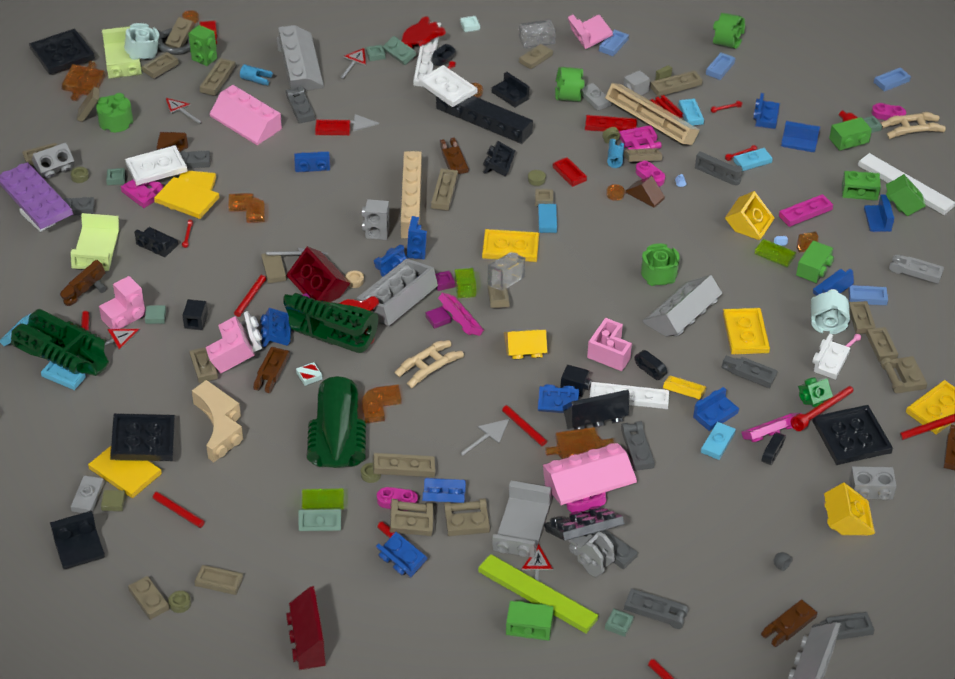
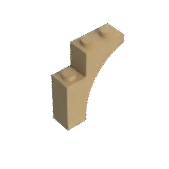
M205 380L192 390L193 404L209 417L214 426L212 436L206 446L208 459L215 462L243 440L242 426L236 423L241 417L240 405L233 398Z

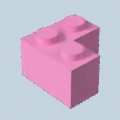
M130 276L114 283L115 298L99 306L101 320L110 329L123 328L146 314L142 288Z
M235 316L218 325L222 339L206 347L210 361L220 374L254 356L246 330Z
M605 318L588 342L587 358L623 371L630 360L632 343L621 339L623 324Z

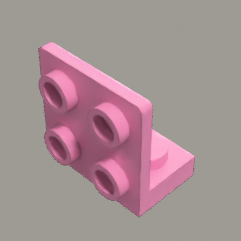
M574 15L568 17L572 32L585 49L613 35L612 30L600 15L583 23L580 19L577 20Z

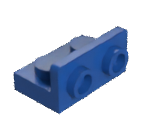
M761 93L760 99H756L753 119H757L756 126L776 129L780 103L763 101L764 93Z
M329 152L294 153L295 172L330 170Z
M415 216L411 217L408 230L407 258L425 259L427 231L421 230L422 225H419V217Z
M269 308L260 319V325H262L260 332L262 347H266L269 341L288 346L290 342L288 313Z
M546 384L544 387L540 386L538 411L564 413L562 406L571 401L578 400L579 389H575L573 386L555 388L556 386Z
M724 387L713 391L708 397L700 399L694 406L693 418L708 431L713 430L717 422L724 423L739 412V408L726 397L727 389Z
M425 478L422 501L464 503L466 481L463 479Z
M397 532L383 546L379 543L376 545L380 551L379 557L386 563L391 561L395 564L393 568L400 575L405 573L410 578L428 559Z

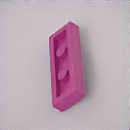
M822 194L779 211V217L790 227L831 211L833 204Z
M442 292L438 299L442 302L443 308L453 315L452 318L456 322L461 324L462 330L465 333L480 336L484 329L455 296Z
M790 413L741 432L743 439L757 442L762 440L764 435L769 434L771 436L775 432L780 433V429L783 428L791 429L793 428L790 422L791 418L799 413Z

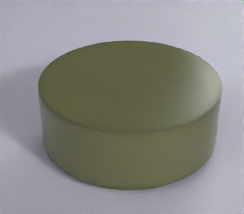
M611 127L603 132L602 137L605 143L609 144L611 139H615L616 142L620 138V133L617 128Z
M76 167L70 173L72 181L76 183H83L89 179V173L85 167Z
M532 170L529 172L528 182L531 185L540 186L545 183L546 175L543 171Z
M367 463L361 468V478L365 482L374 483L381 478V474H373V463Z
M176 591L169 597V607L173 612L183 613L191 606L190 595L185 591Z

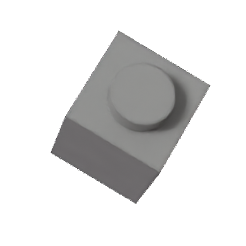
M639 70L625 76L623 85L637 94L643 95L649 92L650 78Z

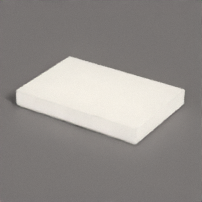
M444 65L419 78L421 86L451 107L477 93L475 86Z
M176 145L125 159L136 186L187 172V166Z

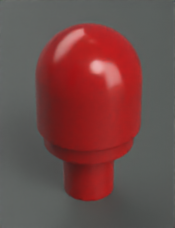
M843 110L839 113V116L843 119L842 122L858 118L853 113H846Z

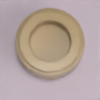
M350 271L345 276L350 282L349 287L358 288L364 283V275L360 271Z

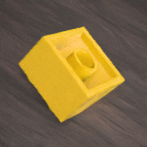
M755 191L740 196L725 217L735 232L757 240L763 237L775 219Z
M546 330L504 332L507 355H512V359L524 358V354H531V358L543 357L542 353H547Z
M844 482L824 493V506L828 514L827 523L832 530H836L841 535L875 534L869 501Z

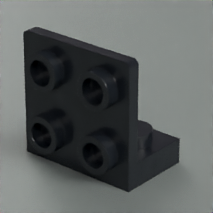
M92 510L50 522L54 542L64 570L105 557Z

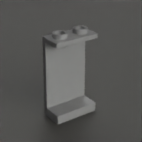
M510 481L509 500L498 534H493L492 537L493 551L515 554L522 557H535L551 504V487Z

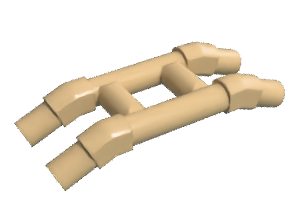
M929 112L892 116L888 120L881 122L883 129L895 124H902V126L887 133L889 139L906 133L922 131L945 132L946 129L945 126L938 123L926 124L925 120L939 121L938 115ZM917 121L919 125L910 126L908 122Z
M449 340L437 341L412 358L405 360L394 373L400 378L414 365L419 367L420 370L407 382V385L412 389L430 373L447 363L463 358L464 353L462 351H452L443 357L438 351L450 348L451 342ZM431 356L436 361L428 366L422 360Z

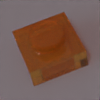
M816 231L799 234L796 247L799 252H805L812 241L818 242L819 236Z

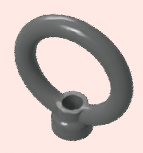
M166 29L162 32L158 31V48L163 52L183 54L190 51L189 37L187 38V45L180 48H172L163 44L165 37L170 35L172 29Z

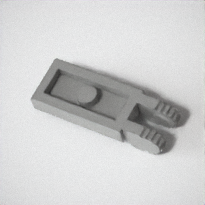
M902 255L893 256V262L889 265V269L897 274L903 272L904 274L939 284L944 271L943 266Z

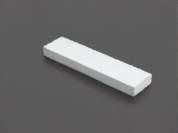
M591 382L590 397L629 389V405L668 409L669 390Z

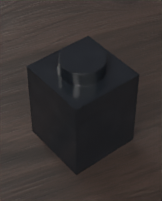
M187 300L182 314L185 329L203 330L208 316L206 301Z
M567 364L561 376L560 388L573 386L575 389H579V396L583 397L585 390H589L591 385L589 370Z

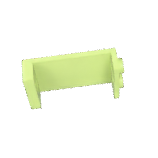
M130 27L102 30L108 78L142 74L140 59H131L124 49L126 29Z
M82 213V229L76 249L71 251L72 268L85 269L93 261L98 260L102 263L104 270L109 271L119 233V216Z

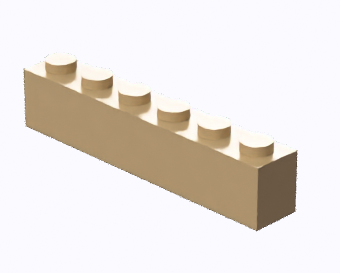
M612 83L605 99L682 144L693 145L700 129L622 84Z
M404 151L401 238H408L412 216L419 217L420 225L422 152Z

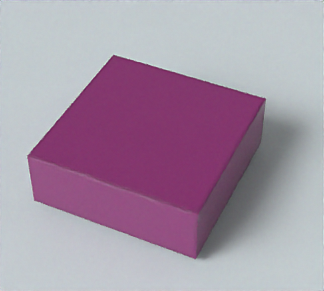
M450 270L435 274L438 283L437 291L455 288V281Z
M443 306L425 312L427 320L434 329L451 323V317Z

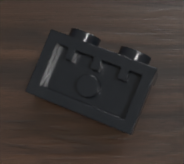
M505 72L504 80L492 87V93L516 108L529 100L530 87L509 72Z
M497 141L494 146L491 145L486 153L489 156L483 162V166H485L483 173L486 174L489 169H492L506 176L516 150L500 141Z
M148 227L144 232L138 229L134 232L138 246L162 257H166L179 245L177 239L151 227Z

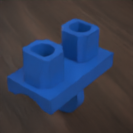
M404 245L390 248L387 250L386 255L374 260L377 270H380L382 277L405 259H408L404 253Z

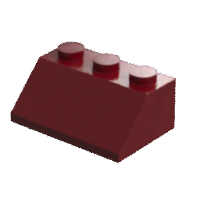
M308 246L286 274L302 294L307 293L315 301L332 302L339 299L350 285V282L321 251Z
M310 586L289 603L290 612L286 613L287 625H292V630H289L290 644L295 643V648H292L293 662L298 661L299 670L326 666L324 639L315 588Z

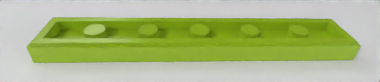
M491 554L478 567L479 573L531 603L554 606V616L586 634L598 620L599 615Z

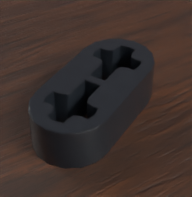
M449 44L442 45L433 52L431 62L436 66H443L453 58L456 52L455 48Z
M642 350L635 355L634 360L637 366L652 378L660 380L667 375L668 372L665 364L648 351Z
M778 432L774 433L763 453L762 462L768 465L774 463L783 447L785 435Z

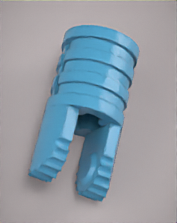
M246 64L240 70L241 79L268 86L269 81L261 76L270 78L273 75L271 71Z
M611 139L609 141L607 163L612 168H619L623 164L624 143L621 142L619 145H615V139Z

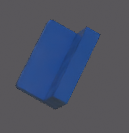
M786 121L781 146L815 152L820 127Z
M881 194L878 205L864 206L871 232L892 231L894 215L891 204L886 194Z
M842 269L838 270L813 288V294L817 296L831 289L842 293L854 284L853 270L849 269L846 272Z

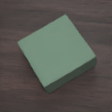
M382 45L366 47L369 61L385 59Z
M874 116L863 118L872 129L871 133L882 130L881 123Z
M125 168L107 169V185L125 184Z
M166 305L146 306V324L165 323Z
M613 609L605 624V629L625 637L633 623L634 616Z

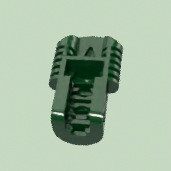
M294 293L293 295L285 294L283 297V304L289 316L291 329L322 342L334 344L356 353H362L368 349L377 331L378 315L375 312L357 306L315 301V299L299 293ZM368 327L369 329H368V331L366 332V333H367V335H366V334H364V332H365L366 328Z
M36 309L29 315L27 325L20 323L11 332V344L14 347L30 355L51 361L73 374L87 373L97 376L109 364V360L104 352L106 339L91 333L89 330H85V328L71 321L65 322L41 309Z
M329 377L319 385L317 419L311 420L308 424L307 460L317 467L339 468L357 466L366 458V422L358 419V388L352 380L346 377Z

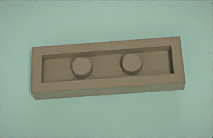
M220 58L201 84L200 92L216 96L236 67L235 61Z
M694 70L652 81L650 87L659 97L700 86L703 80Z
M440 170L431 202L432 209L449 211L458 178V171Z
M374 453L373 474L434 477V456Z

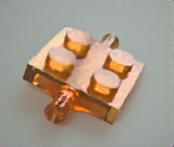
M90 61L87 67L72 64L62 83V90L71 91L73 93L71 96L73 101L74 99L77 101L80 95H88L93 87L99 88L104 79L105 71L95 69L96 63L94 61Z
M595 427L557 432L555 434L557 446L545 447L546 456L558 454L561 459H565L571 455H579L591 449H599L609 444H614L613 438L601 440L596 433Z

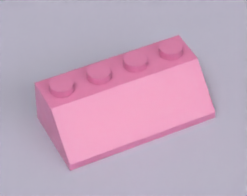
M234 85L220 92L210 112V117L256 145H259L282 129L281 114Z
M618 443L609 444L599 449H591L588 452L571 455L568 458L554 460L543 465L545 486L551 487V494L560 505L637 483L628 455Z

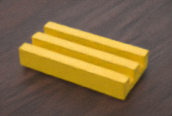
M671 375L668 376L663 385L664 389L699 400L706 390L704 385Z

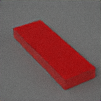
M586 115L585 130L604 132L611 127L617 128L618 131L636 128L637 119Z

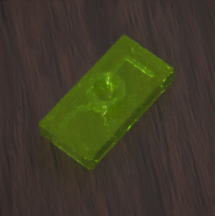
M765 239L759 243L754 253L786 267L790 265L796 256L795 251Z
M344 488L302 489V509H344Z

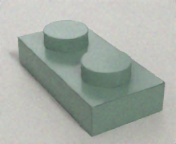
M395 36L382 46L384 51L404 65L416 56L412 48Z
M299 509V531L341 530V509Z

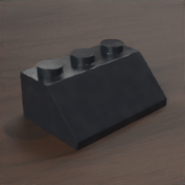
M629 389L571 401L562 406L567 429L574 428V432L585 430L587 425L593 424V428L604 426V422L610 420L612 424L624 421L623 418L629 415Z

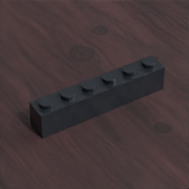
M436 96V109L520 144H523L533 133L532 119L478 97L471 96L451 107Z

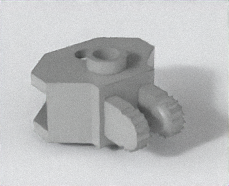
M599 531L594 535L588 534L586 537L580 536L568 540L571 543L569 545L570 552L578 556V562L594 577L601 575L605 571L603 566L607 567L615 561L613 544L605 534Z

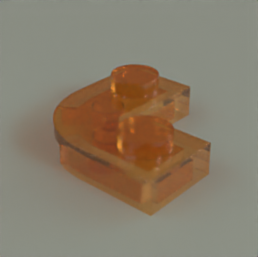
M251 193L229 194V211H246L247 222H265V205L263 200L255 198L254 194Z
M399 384L376 387L365 393L362 399V409L366 423L385 421L383 406L402 404Z

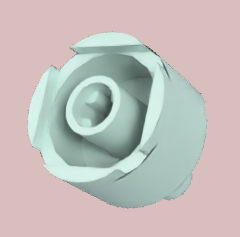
M136 23L130 25L129 29H126L124 49L131 59L155 58L159 40V32L156 28L153 27L151 29L148 27V24Z
M831 289L811 299V324L816 331L820 333L830 331V334H837L848 327L850 322L849 302L844 295L838 293L835 289Z

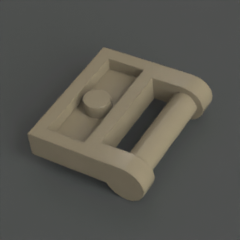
M913 356L897 359L884 358L881 360L880 364L886 370L895 393L926 389L927 382ZM894 368H896L902 381L899 380Z
M481 498L479 501L464 503L444 502L448 536L490 533L485 498ZM480 509V512L452 514V511Z
M391 499L390 532L432 536L433 503L426 502V504ZM398 510H408V511H418V512H407V511H398Z

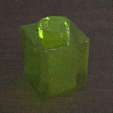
M473 268L455 269L457 298L476 297V280Z

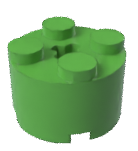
M721 13L719 20L715 21L713 25V30H715L713 43L720 46L738 48L742 42L740 36L745 32V19L742 16Z
M558 68L556 75L557 87H555L556 100L580 102V89L584 88V79H581L583 68Z
M122 93L99 98L96 105L99 126L103 130L109 129L113 133L127 130L129 124L133 123L129 99L124 97Z
M662 243L652 244L647 247V250L642 254L641 275L648 285H665L675 282L679 266L678 251L673 247L670 249L666 244Z

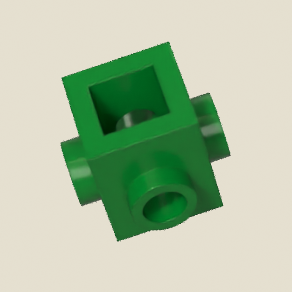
M816 377L804 380L805 383L798 386L800 391L799 397L804 405L816 407L823 403L824 400L833 397L828 378L816 379Z

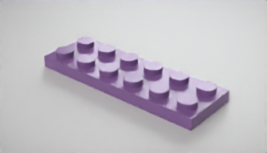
M28 162L0 174V185L40 230L73 215L71 207Z

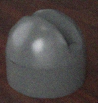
M784 552L777 553L774 557V565L781 571H785L792 562V557Z

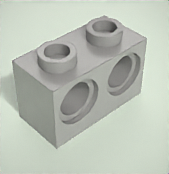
M67 143L34 153L32 156V162L36 171L42 178H50L60 171L67 172L74 165V159ZM62 156L66 161L61 162L58 160V157ZM47 162L50 167L45 168L41 163Z
M367 199L366 207L363 206L362 217H365L362 230L365 231L366 238L387 240L390 228L389 201Z
M852 466L849 477V484L852 489L865 499H893L896 490L893 467Z

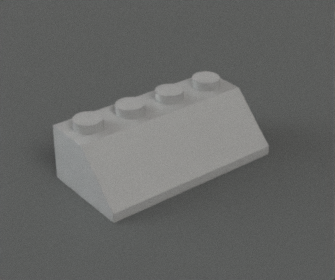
M296 25L278 27L279 43L290 89L295 90L297 87H303L304 90L324 88L311 33Z
M405 259L358 296L357 300L364 301L371 296L377 297L379 304L372 312L377 313L379 323L389 326L438 286L434 267Z
M712 275L687 281L648 315L643 322L664 336H678L684 332L683 328L695 322L697 316L705 313L708 306L715 304L722 292Z
M834 622L812 627L809 636L804 635L801 643V648H804L803 652L798 651L794 662L797 665L796 670L791 669L788 679L824 678L841 623Z

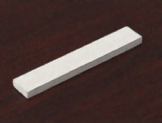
M439 37L420 46L413 81L414 86H421L419 78L433 71L434 64L431 62V56L437 49Z
M870 153L859 160L858 166L868 172L880 173V179L887 183L905 174ZM905 174L923 194L927 206L943 215L955 206V202Z

